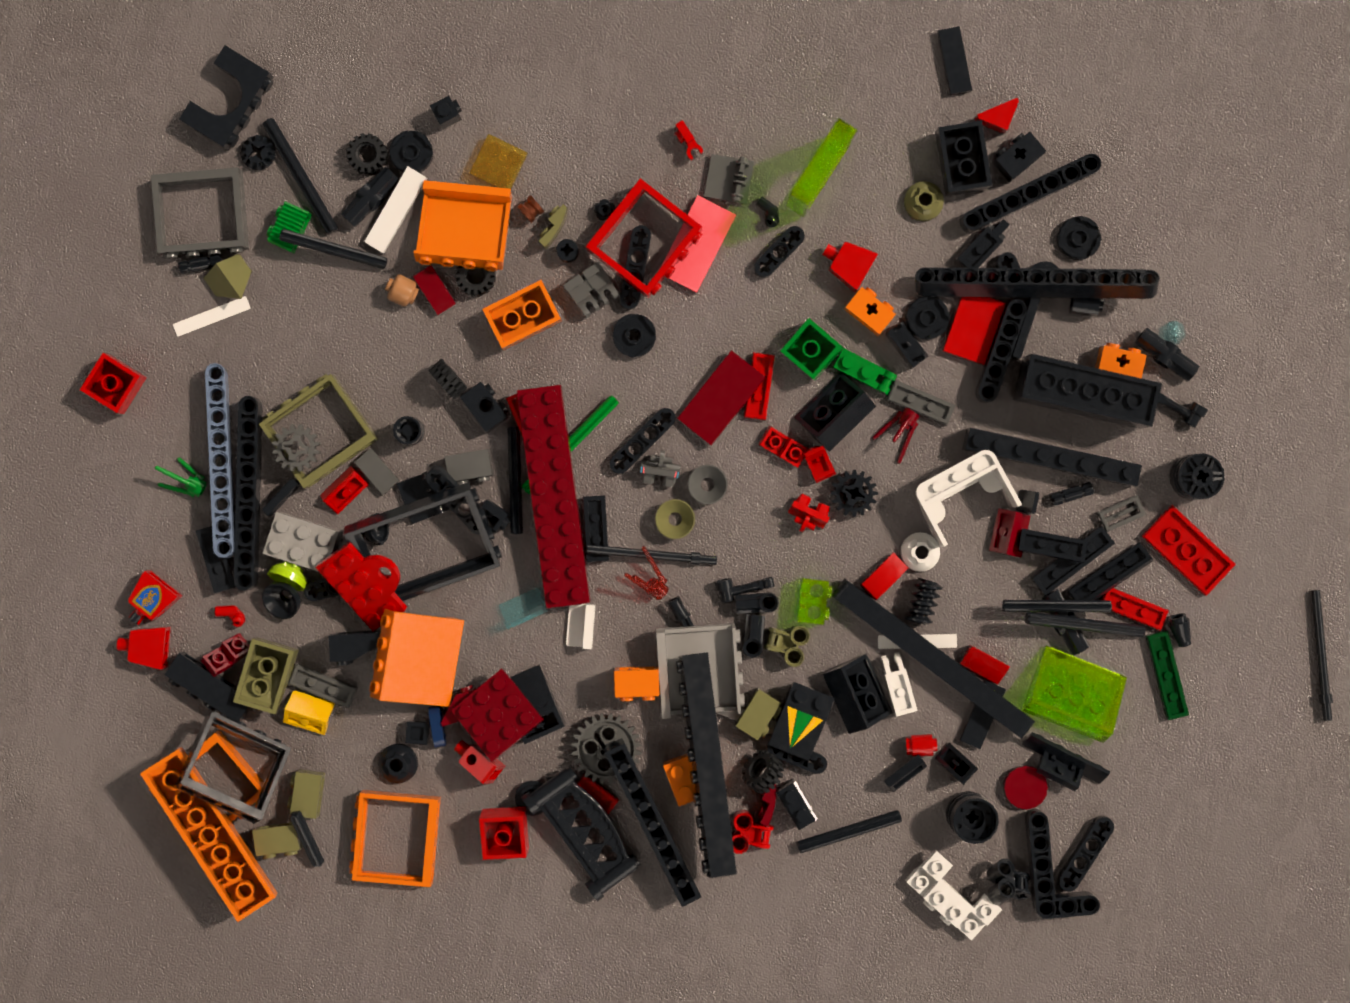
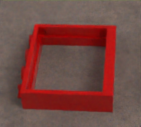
M640 178L586 245V249L649 299L651 295L655 296L662 288L660 283L664 278L669 279L676 270L674 268L678 261L682 262L689 254L688 248L692 243L696 245L703 235L701 233L703 230L699 223ZM644 193H647L692 228L647 286L600 250L601 246Z

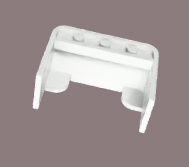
M989 450L980 451L924 481L916 488V498L923 516L940 547L948 545L937 525L945 517V509L941 501L978 481L981 487L989 493L1003 489L1012 507L1022 505L993 452Z

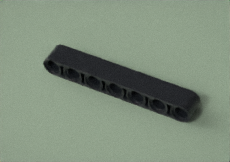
M1087 154L968 211L961 218V228L967 233L975 232L1082 181L1100 169L1101 159L1096 154ZM1086 160H1090L1094 164L1093 170H1088L1085 167ZM1065 170L1073 171L1074 179H1068L1065 176ZM1046 179L1053 180L1055 183L1054 189L1047 188L1045 184ZM1026 189H1033L1035 198L1027 197ZM1006 198L1014 199L1016 206L1014 208L1008 207L1006 205ZM987 207L995 209V217H989L986 214ZM971 216L976 219L977 224L975 227H970L967 224V217Z

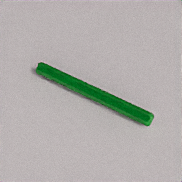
M609 396L569 437L571 452L618 405L619 402L615 397ZM528 479L522 485V489L526 493L531 494Z

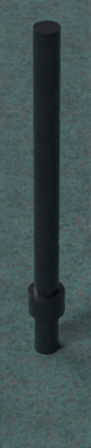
M587 544L586 553L690 562V565L698 566L699 564H717V556L700 555L699 552L687 554Z
M1311 590L1321 691L1319 703L1322 704L1323 721H1331L1333 696L1330 694L1321 594L1320 590Z

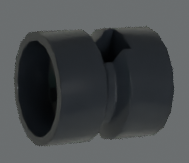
M404 416L395 422L393 434L396 440L402 444L416 445L424 438L425 428L417 418Z

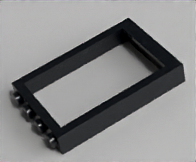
M469 482L344 526V536L347 543L351 542L365 558L371 554L362 532L465 496L487 554L398 585L394 592L402 601L500 567L499 558H502L499 546H494L492 539H495L491 526L487 527L484 521L487 520L483 507L479 508L477 501L480 499L476 488L472 489Z

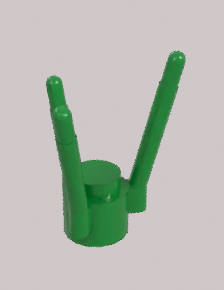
M180 457L177 458V461L195 477L190 476L186 480L166 469L155 466L157 471L185 484L184 488L186 489L164 483H158L159 487L187 494L194 498L195 496L200 497L207 486V482L204 481L205 476L196 472Z

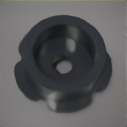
M602 199L595 205L594 212L599 220L604 221L610 217L616 208L613 202Z

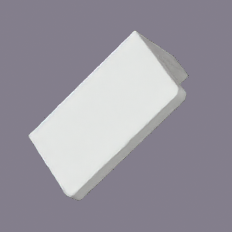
M595 604L569 605L567 646L592 649Z

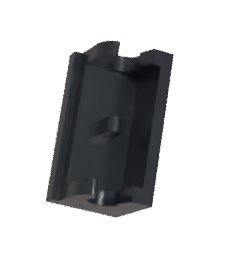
M903 321L885 334L910 369L928 357Z

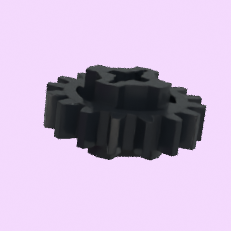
M852 470L851 475L845 471L844 478L836 477L839 481L838 484L832 483V486L836 489L830 492V494L835 495L836 498L831 502L839 504L836 508L837 511L842 508L844 509L843 515H847L850 511L852 517H856V512L859 511L862 516L864 515L863 509L866 508L871 511L872 509L869 504L877 502L873 499V496L878 495V492L872 489L877 485L876 483L870 484L871 476L864 478V471H861L859 475H857L856 470ZM849 479H855L852 485L847 486L843 484ZM863 482L868 488V494L863 491ZM856 487L857 493L863 496V498L854 497L851 499V494L845 489L854 490ZM840 492L845 495V504L841 501ZM855 502H865L862 506L853 508Z

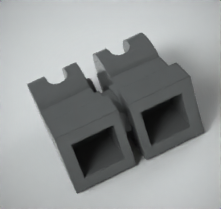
M599 261L582 272L585 277L584 280L579 274L563 285L586 318L591 316L586 307L587 303H591L596 311L600 310L597 299L593 298L590 294L592 290H596L598 293L597 297L605 305L609 304L608 299L604 295L605 291H609L614 299L620 296Z

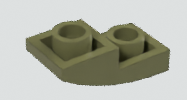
M564 204L561 207L556 206L549 213L551 217L548 220L553 227L551 229L547 227L539 235L541 237L539 243L545 249L553 243L564 225L568 212Z

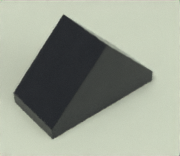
M950 742L935 757L963 785L978 770Z

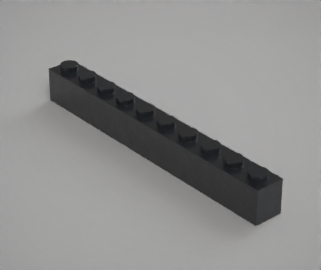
M708 652L678 656L679 660L676 661V670L678 674H681L682 681L679 683L680 696L684 697L682 715L687 720V727L684 728L686 740H689L690 749H687V756L689 762H692L693 771H690L691 783L695 784L696 793H693V802L695 807L698 806L699 815H696V825L698 829H701L702 836L699 838L700 851L704 852L702 870L709 878L736 875L737 870Z

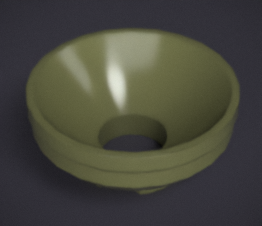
M926 181L912 185L904 197L906 212L917 221L934 219L941 212L944 204L941 190L935 184ZM923 193L929 194L932 198V202L928 206H924L919 202V196Z
M678 499L669 500L658 508L655 517L656 526L665 537L680 539L688 535L693 529L695 514L686 502ZM676 512L681 515L682 521L679 525L673 526L669 523L671 513Z

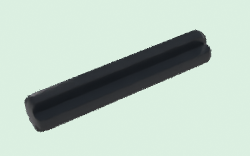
M293 811L289 816L290 821L312 866H322L324 858L302 812Z

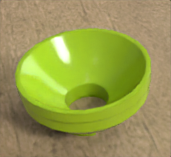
M287 561L271 566L267 573L274 581L288 583L297 591H304L307 584L301 567Z

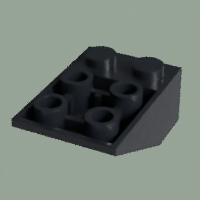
M540 664L510 677L544 719L522 738L524 744L565 727L566 722Z

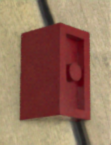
M998 508L989 551L1021 558L1023 552L1018 551L1022 529L1028 530L1031 515Z

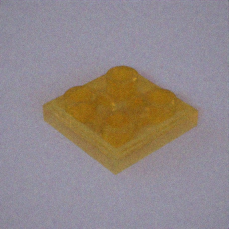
M488 134L470 174L498 188L512 189L528 152Z

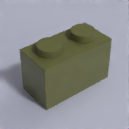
M757 688L735 723V726L756 740H759L760 736L764 738L770 729L768 723L772 718L776 719L782 710L779 707L781 702L760 688Z
M299 769L292 775L290 786L293 788V795L289 796L287 806L288 809H291L290 815L293 811H301L305 818L316 819L320 816L326 773Z
M291 822L260 826L252 830L256 856H263V859L276 857L277 853H284L285 856L298 854V850L303 848Z

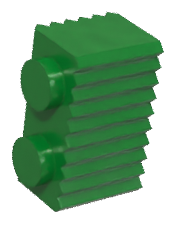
M285 201L284 205L278 207L275 215L278 218L275 224L269 227L266 236L269 237L267 239L269 243L295 254L298 245L279 240L281 230L286 229L304 234L312 214Z

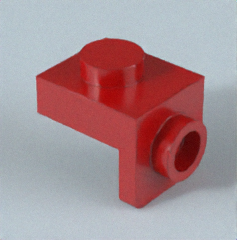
M823 445L820 447L814 446L804 454L816 483L836 475Z

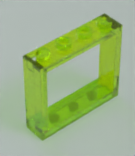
M838 118L790 192L786 207L804 218L850 147L857 133L856 128Z

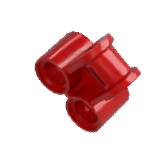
M738 810L733 816V824L738 831L732 833V840L734 841L735 838L741 837L745 840V844L742 847L733 845L734 853L742 854L746 852L749 845L770 849L769 839L774 826L769 825L767 827L760 823H754L751 813L747 810ZM740 816H746L749 818V822L745 826H740L737 823V819Z

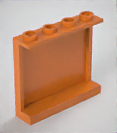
M424 180L417 247L414 250L415 261L423 265L435 263L441 264L444 267L456 265L466 269H475L476 267L484 268L487 271L503 270L512 202L511 189Z
M384 609V615L381 617V633L377 640V656L373 663V680L369 687L370 697L380 701L450 707L464 620L447 616L437 617Z

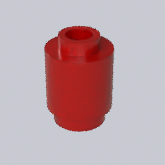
M932 734L911 735V737H907V755H912V757H916L918 754L920 757L933 756V752L938 751L937 738H932Z

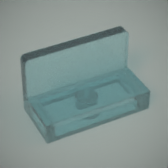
M539 588L532 589L499 605L507 630L549 611L548 608L546 609V603Z

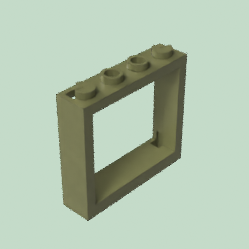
M325 374L316 380L317 384L313 387L307 386L300 390L297 398L294 400L290 398L280 405V410L275 413L273 411L267 413L262 418L264 421L259 424L271 442H278L279 439L276 437V431L272 426L331 385L366 433L365 436L307 476L304 471H299L297 467L295 471H292L304 489H309L379 440L337 378L332 374ZM283 449V453L285 457L288 459L289 454L285 449Z

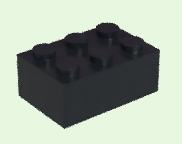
M982 120L938 127L935 135L945 196L988 190L992 186Z

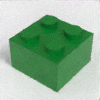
M808 318L782 348L781 352L816 381L842 351L843 346Z

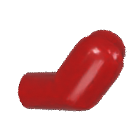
M215 606L216 617L228 616L235 627H241L245 622V615L237 606Z

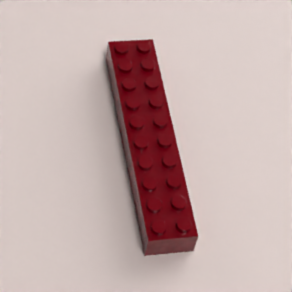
M562 384L517 390L546 609L590 603V589Z

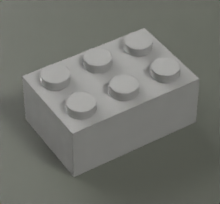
M276 512L263 554L318 571L315 568L317 564L337 550L343 531L287 513Z

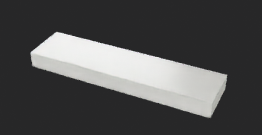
M407 166L367 236L365 243L382 253L386 252L427 177Z

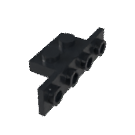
M1031 732L1022 743L1023 746L1041 754L1036 770L1037 773L1073 791L1079 788L1082 776L1100 784L1110 774V771L1101 765L1095 764L1081 755L1075 754L1063 746L1045 739L1039 734Z

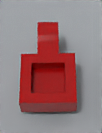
M682 120L675 124L676 132L674 134L681 144L684 142L688 147L686 152L690 161L694 160L691 155V151L694 149L698 150L700 155H702V147L697 144L684 121Z

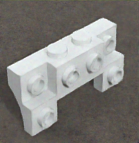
M935 850L920 866L910 873L905 881L925 899L923 903L931 911L936 909L941 913L939 918L948 926L952 923L972 940L985 925L988 926L1002 909L998 905L993 904L985 893L972 906L971 903L943 879V876L953 865Z

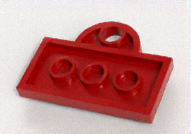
M349 542L319 562L315 567L372 631L381 627V617L384 615V609L404 612L407 608L406 604L394 592L400 582V571L397 565L385 556L370 555L364 558L353 544ZM380 568H388L391 574L386 575L382 573Z

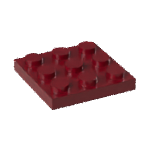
M503 668L451 710L491 762L498 759L544 720Z

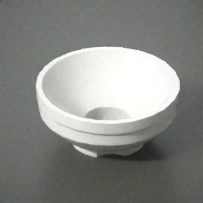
M922 532L914 533L903 541L900 549L901 559L909 569L924 572L933 568L938 562L940 547L931 535ZM919 546H925L928 550V555L924 559H919L915 554Z

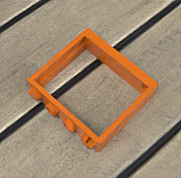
M219 730L203 743L195 762L215 745L219 744L257 788L258 792L245 802L252 806L257 802L264 782ZM231 814L228 818L233 822L238 816Z
M362 790L359 796L357 795L355 808L358 809V817H354L353 821L356 839H352L351 852H354V861H350L349 865L352 880L431 887L434 879L441 797ZM369 799L429 804L423 876L362 870Z

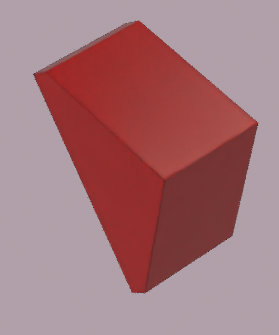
M1018 97L977 114L974 120H982L983 126L1005 134L1019 103Z

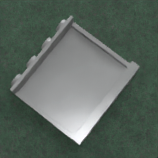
M735 623L656 629L662 719H669L671 715L682 714L684 697L680 696L679 683L682 681L681 674H678L676 670V661L679 660L678 656L708 652L716 712L737 710L738 714H741V707H745L744 693L740 694L739 685H743V673L738 672V664H742L741 651H737L736 644L741 643L740 629H735Z

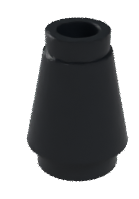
M1185 613L1170 616L1168 626L1178 646L1186 647L1191 645L1190 619L1187 618Z

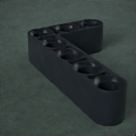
M1030 809L1025 815L1034 910L1044 919L1086 916L1097 913L1100 908V902L1088 891L1055 894L1048 818L1041 810ZM1035 815H1041V822L1033 825L1032 818ZM1037 837H1043L1042 845L1034 846V840ZM1045 859V865L1042 868H1036L1037 860ZM1046 880L1047 887L1043 890H1039V882ZM1088 898H1092V905L1088 908H1084V901ZM1070 900L1071 906L1063 910L1061 908L1062 903ZM1048 902V910L1040 911V905Z

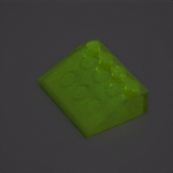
M1046 645L1029 686L1022 711L1104 743L1113 735L1127 677Z

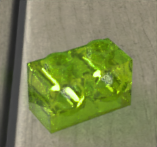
M802 578L797 614L798 622L824 625L825 620H829L830 607H826L827 598L831 599L832 586H829V581ZM815 584L822 587V593L817 597L812 596L810 592L811 587ZM812 606H817L820 610L819 616L816 618L808 616V610Z

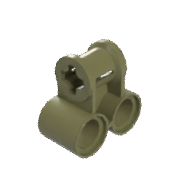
M796 625L788 633L781 629L769 627L767 644H764L763 648L784 653V660L791 667L801 665L804 660V654L798 646L805 645L809 641L810 633L807 628L802 625ZM802 629L805 631V638L802 641L794 639L796 630ZM793 650L798 651L800 654L796 662L788 660V654Z

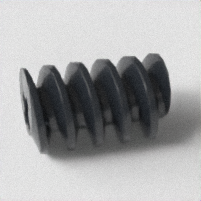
M917 577L922 583L914 585L919 589V592H912V595L917 600H910L909 603L914 608L907 609L912 617H905V619L923 625L933 623V620L928 615H935V612L930 607L938 606L933 599L940 598V595L935 591L942 590L943 587L938 583Z

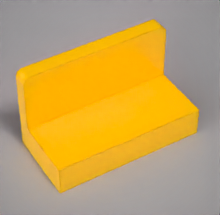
M293 691L284 710L283 723L325 735L328 729L329 717L334 708V702Z

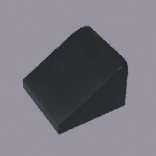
M1020 490L1018 498L1022 505L1016 507V511L1035 514L1039 492Z

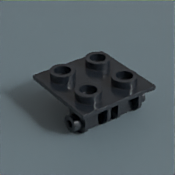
M427 471L397 483L404 505L436 494L426 482ZM433 473L432 478H438L440 480V474L435 475ZM444 503L410 515L409 518L411 523L414 524L451 509Z

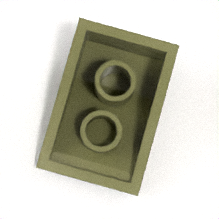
M258 637L253 638L233 702L276 714L292 674L299 649Z

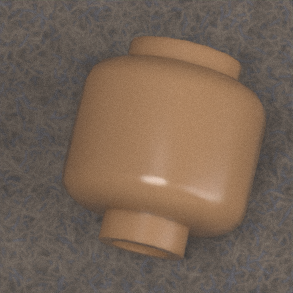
M398 274L394 279L389 278L385 290L388 291V300L403 307L413 304L419 289L416 288L417 285L414 280Z

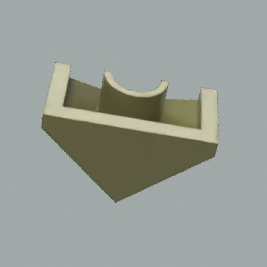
M237 254L216 263L204 277V280L215 296L242 299L252 271L242 256Z

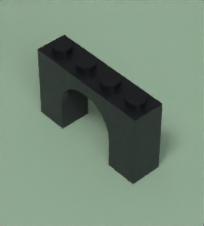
M224 45L213 64L239 81L242 88V99L239 106L229 114L214 115L190 101L179 120L221 147L229 150L230 147H234L238 142V134L241 129H245L248 126L251 113L259 108L262 102L261 97L265 91L268 92L272 87V79L274 77L267 70Z

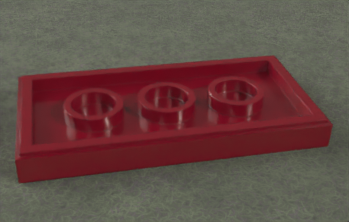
M731 350L677 419L712 446L766 377Z

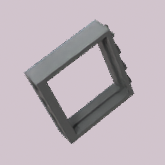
M236 167L151 175L158 254L165 256V259H176L181 254H186V257H198L200 253L208 252V255H221V251L230 250V253L236 254L243 252V249H249L244 180L241 169ZM233 181L237 240L166 246L162 199L163 186Z

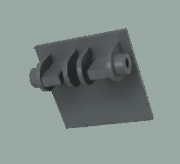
M711 154L704 197L747 204L754 161H749L746 157H739L738 159Z

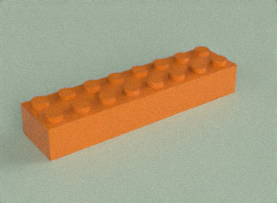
M180 747L141 772L140 775L236 921L239 922L276 898L278 893L224 810L174 788L188 758L183 747ZM193 766L188 778L207 786L196 767Z

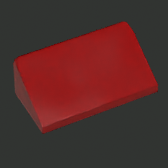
M350 466L320 497L335 513L339 514L369 484Z
M969 645L960 662L961 665L997 685L1010 668V666L972 645Z

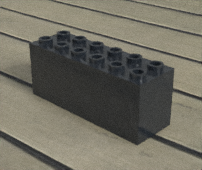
M1029 354L1022 358L1013 400L1142 429L1153 427L1162 383L1041 355Z

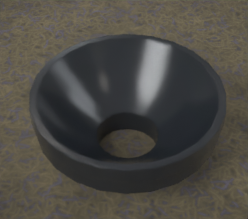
M276 581L263 590V604L267 611L276 618L290 619L300 609L301 600L299 594L288 583ZM283 590H286L291 594V600L283 596Z
M392 744L385 748L379 757V771L387 781L404 783L410 780L418 769L417 755L412 748L405 744ZM393 759L402 761L403 768L400 771H393L391 769L390 762Z

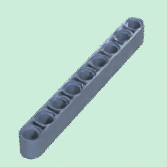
M213 363L207 366L205 370L213 550L221 558H230L235 554V511L229 384L226 369L220 364ZM215 369H221V377L216 380L212 379V372ZM218 390L222 391V399L214 401L212 398L213 393ZM222 412L224 414L223 421L215 423L213 420L214 415ZM218 434H224L225 441L221 445H216L214 441ZM221 455L225 456L226 463L221 467H217L215 463L216 458ZM220 477H225L227 485L219 489L216 482ZM226 499L228 507L225 510H219L217 506L219 500ZM226 520L229 523V528L226 532L222 533L218 526L221 521ZM224 542L230 545V550L227 554H222L219 550L220 545Z

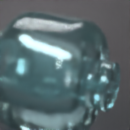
M1178 321L1168 322L1163 326L1164 340H1168L1175 345L1179 344L1186 336L1184 325Z

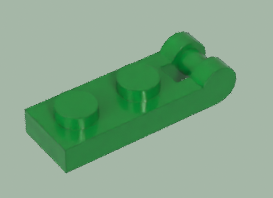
M845 348L842 349L833 366L834 369L885 395H888L890 391L889 386L897 378V375ZM878 375L884 377L881 384L876 382Z

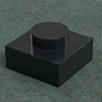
M407 721L405 743L428 745L430 722Z

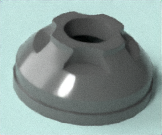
M713 465L697 467L691 473L688 480V489L691 496L702 504L718 502L727 491L728 482L724 472ZM710 478L713 480L714 488L711 491H704L702 489L701 482L703 479Z

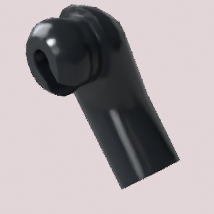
M762 196L756 206L765 211V224L770 228L775 227L779 223L778 207Z

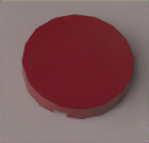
M1033 766L1015 767L1009 771L1004 779V794L1008 801L1017 808L1026 810L1035 808L1043 802L1047 795L1048 785L1046 778L1037 773V769Z

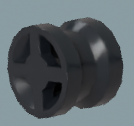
M564 239L557 245L556 252L560 260L570 263L577 259L579 250L574 241Z

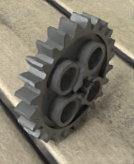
M601 713L599 720L593 715L592 723L585 720L586 728L579 726L578 729L581 734H574L573 736L578 740V742L571 743V746L577 748V750L571 752V755H578L574 763H581L578 771L585 769V778L590 774L593 775L592 782L599 777L601 784L604 783L605 779H608L609 783L612 784L613 778L616 777L611 766L607 769H602L599 766V760L602 758L607 759V757L602 752L603 745L594 736V733H598L606 746L623 738L634 762H640L635 757V755L642 754V751L636 749V747L642 745V742L635 741L640 735L639 733L632 734L635 726L628 728V719L623 723L620 722L621 715L616 720L613 719L612 713L609 714L608 718H605L604 714ZM605 728H612L615 735L608 739L603 736L602 731ZM588 741H594L597 744V750L590 752L586 749L585 744Z

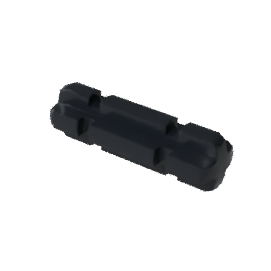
M216 254L211 255L210 258L206 256L192 259L190 262H179L178 268L180 273L186 274L190 273L191 270L195 272L210 269L211 266L214 267L216 263L222 260L220 255Z
M1091 482L1082 484L1081 487L1077 485L1064 489L1062 493L1059 491L1052 493L1051 501L1056 506L1063 504L1062 501L1069 502L1082 498V495H1092L1094 489Z

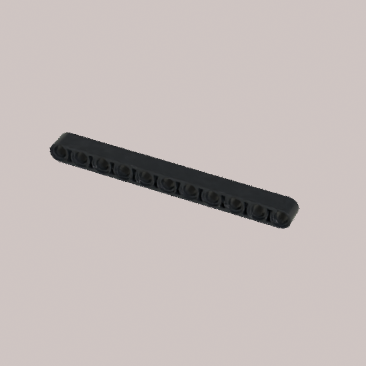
M925 267L919 269L915 274V289L921 296L1150 299L1157 294L1160 276L1156 271L1150 269Z
M845 578L831 595L1021 739L1035 723L1027 714L992 690L983 681Z

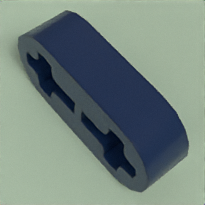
M441 706L429 707V719L434 747H444L447 745L445 727H442L441 724L443 720Z

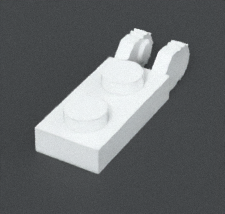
M899 652L894 653V659L898 667L896 671L891 672L888 658L886 656L881 657L885 671L884 676L896 717L917 711L907 671L903 666Z

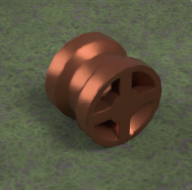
M531 195L527 197V201L524 204L517 206L531 223L535 221V217L538 214L542 215L544 213V210Z

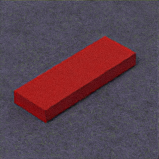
M753 352L751 366L766 378L746 402L744 414L746 418L766 420L775 355Z
M1114 588L1105 593L1101 599L1111 601L1112 612L1160 631L1169 612L1167 609Z

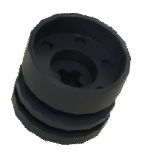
M1205 453L1185 455L1179 458L1173 464L1169 474L1173 490L1179 496L1189 500L1211 498L1220 491L1225 480L1224 469L1221 463L1215 457ZM1199 473H1202L1203 477L1200 478V480H1197L1196 476H1198Z
M972 791L960 792L947 805L946 820L950 828L965 842L972 844L984 843L996 833L999 824L998 813L995 807L979 793ZM970 811H972L974 815H971L968 819L966 815H969Z

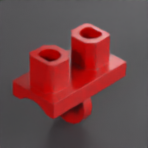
M801 494L796 501L794 500L788 513L796 516L794 522L801 525L799 531L802 533L805 528L814 531L817 526L823 529L830 518L828 517L830 507L819 503L816 510L809 508L808 505L811 498L804 494Z

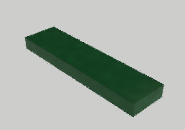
M1165 630L1145 635L1166 720L1189 716L1169 632Z

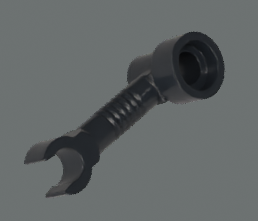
M1160 393L1158 403L1184 416V422L1196 428L1201 417L1204 418L1208 412V409L1195 402H1192L1189 409Z
M767 577L733 587L732 578H725L715 581L716 590L719 591L721 602L727 603L734 600L733 595L774 587L772 577Z

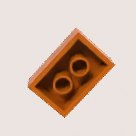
M542 280L482 309L503 350L562 322Z

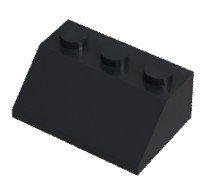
M840 372L794 418L818 443L830 452L876 405L860 387Z
M867 653L823 673L832 697L835 698V704L849 734L868 729L893 713Z

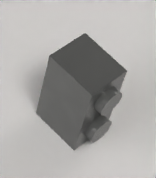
M489 449L444 456L447 472L459 485L468 483V480L476 479V482L489 481V476H494Z

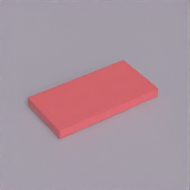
M698 195L688 216L702 226L703 231L701 233L703 235L696 245L692 243L688 248L689 254L682 262L678 261L674 266L676 270L669 278L695 293L698 292L736 217V214ZM683 223L663 264L691 231L692 228L687 224Z

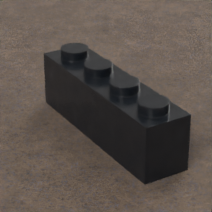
M186 652L178 653L164 674L169 678L168 681L176 687L182 686L187 690L186 693L194 699L200 698L206 702L204 705L212 711L218 710L232 721H242L251 708L233 702L237 686L219 674L213 677L204 664Z

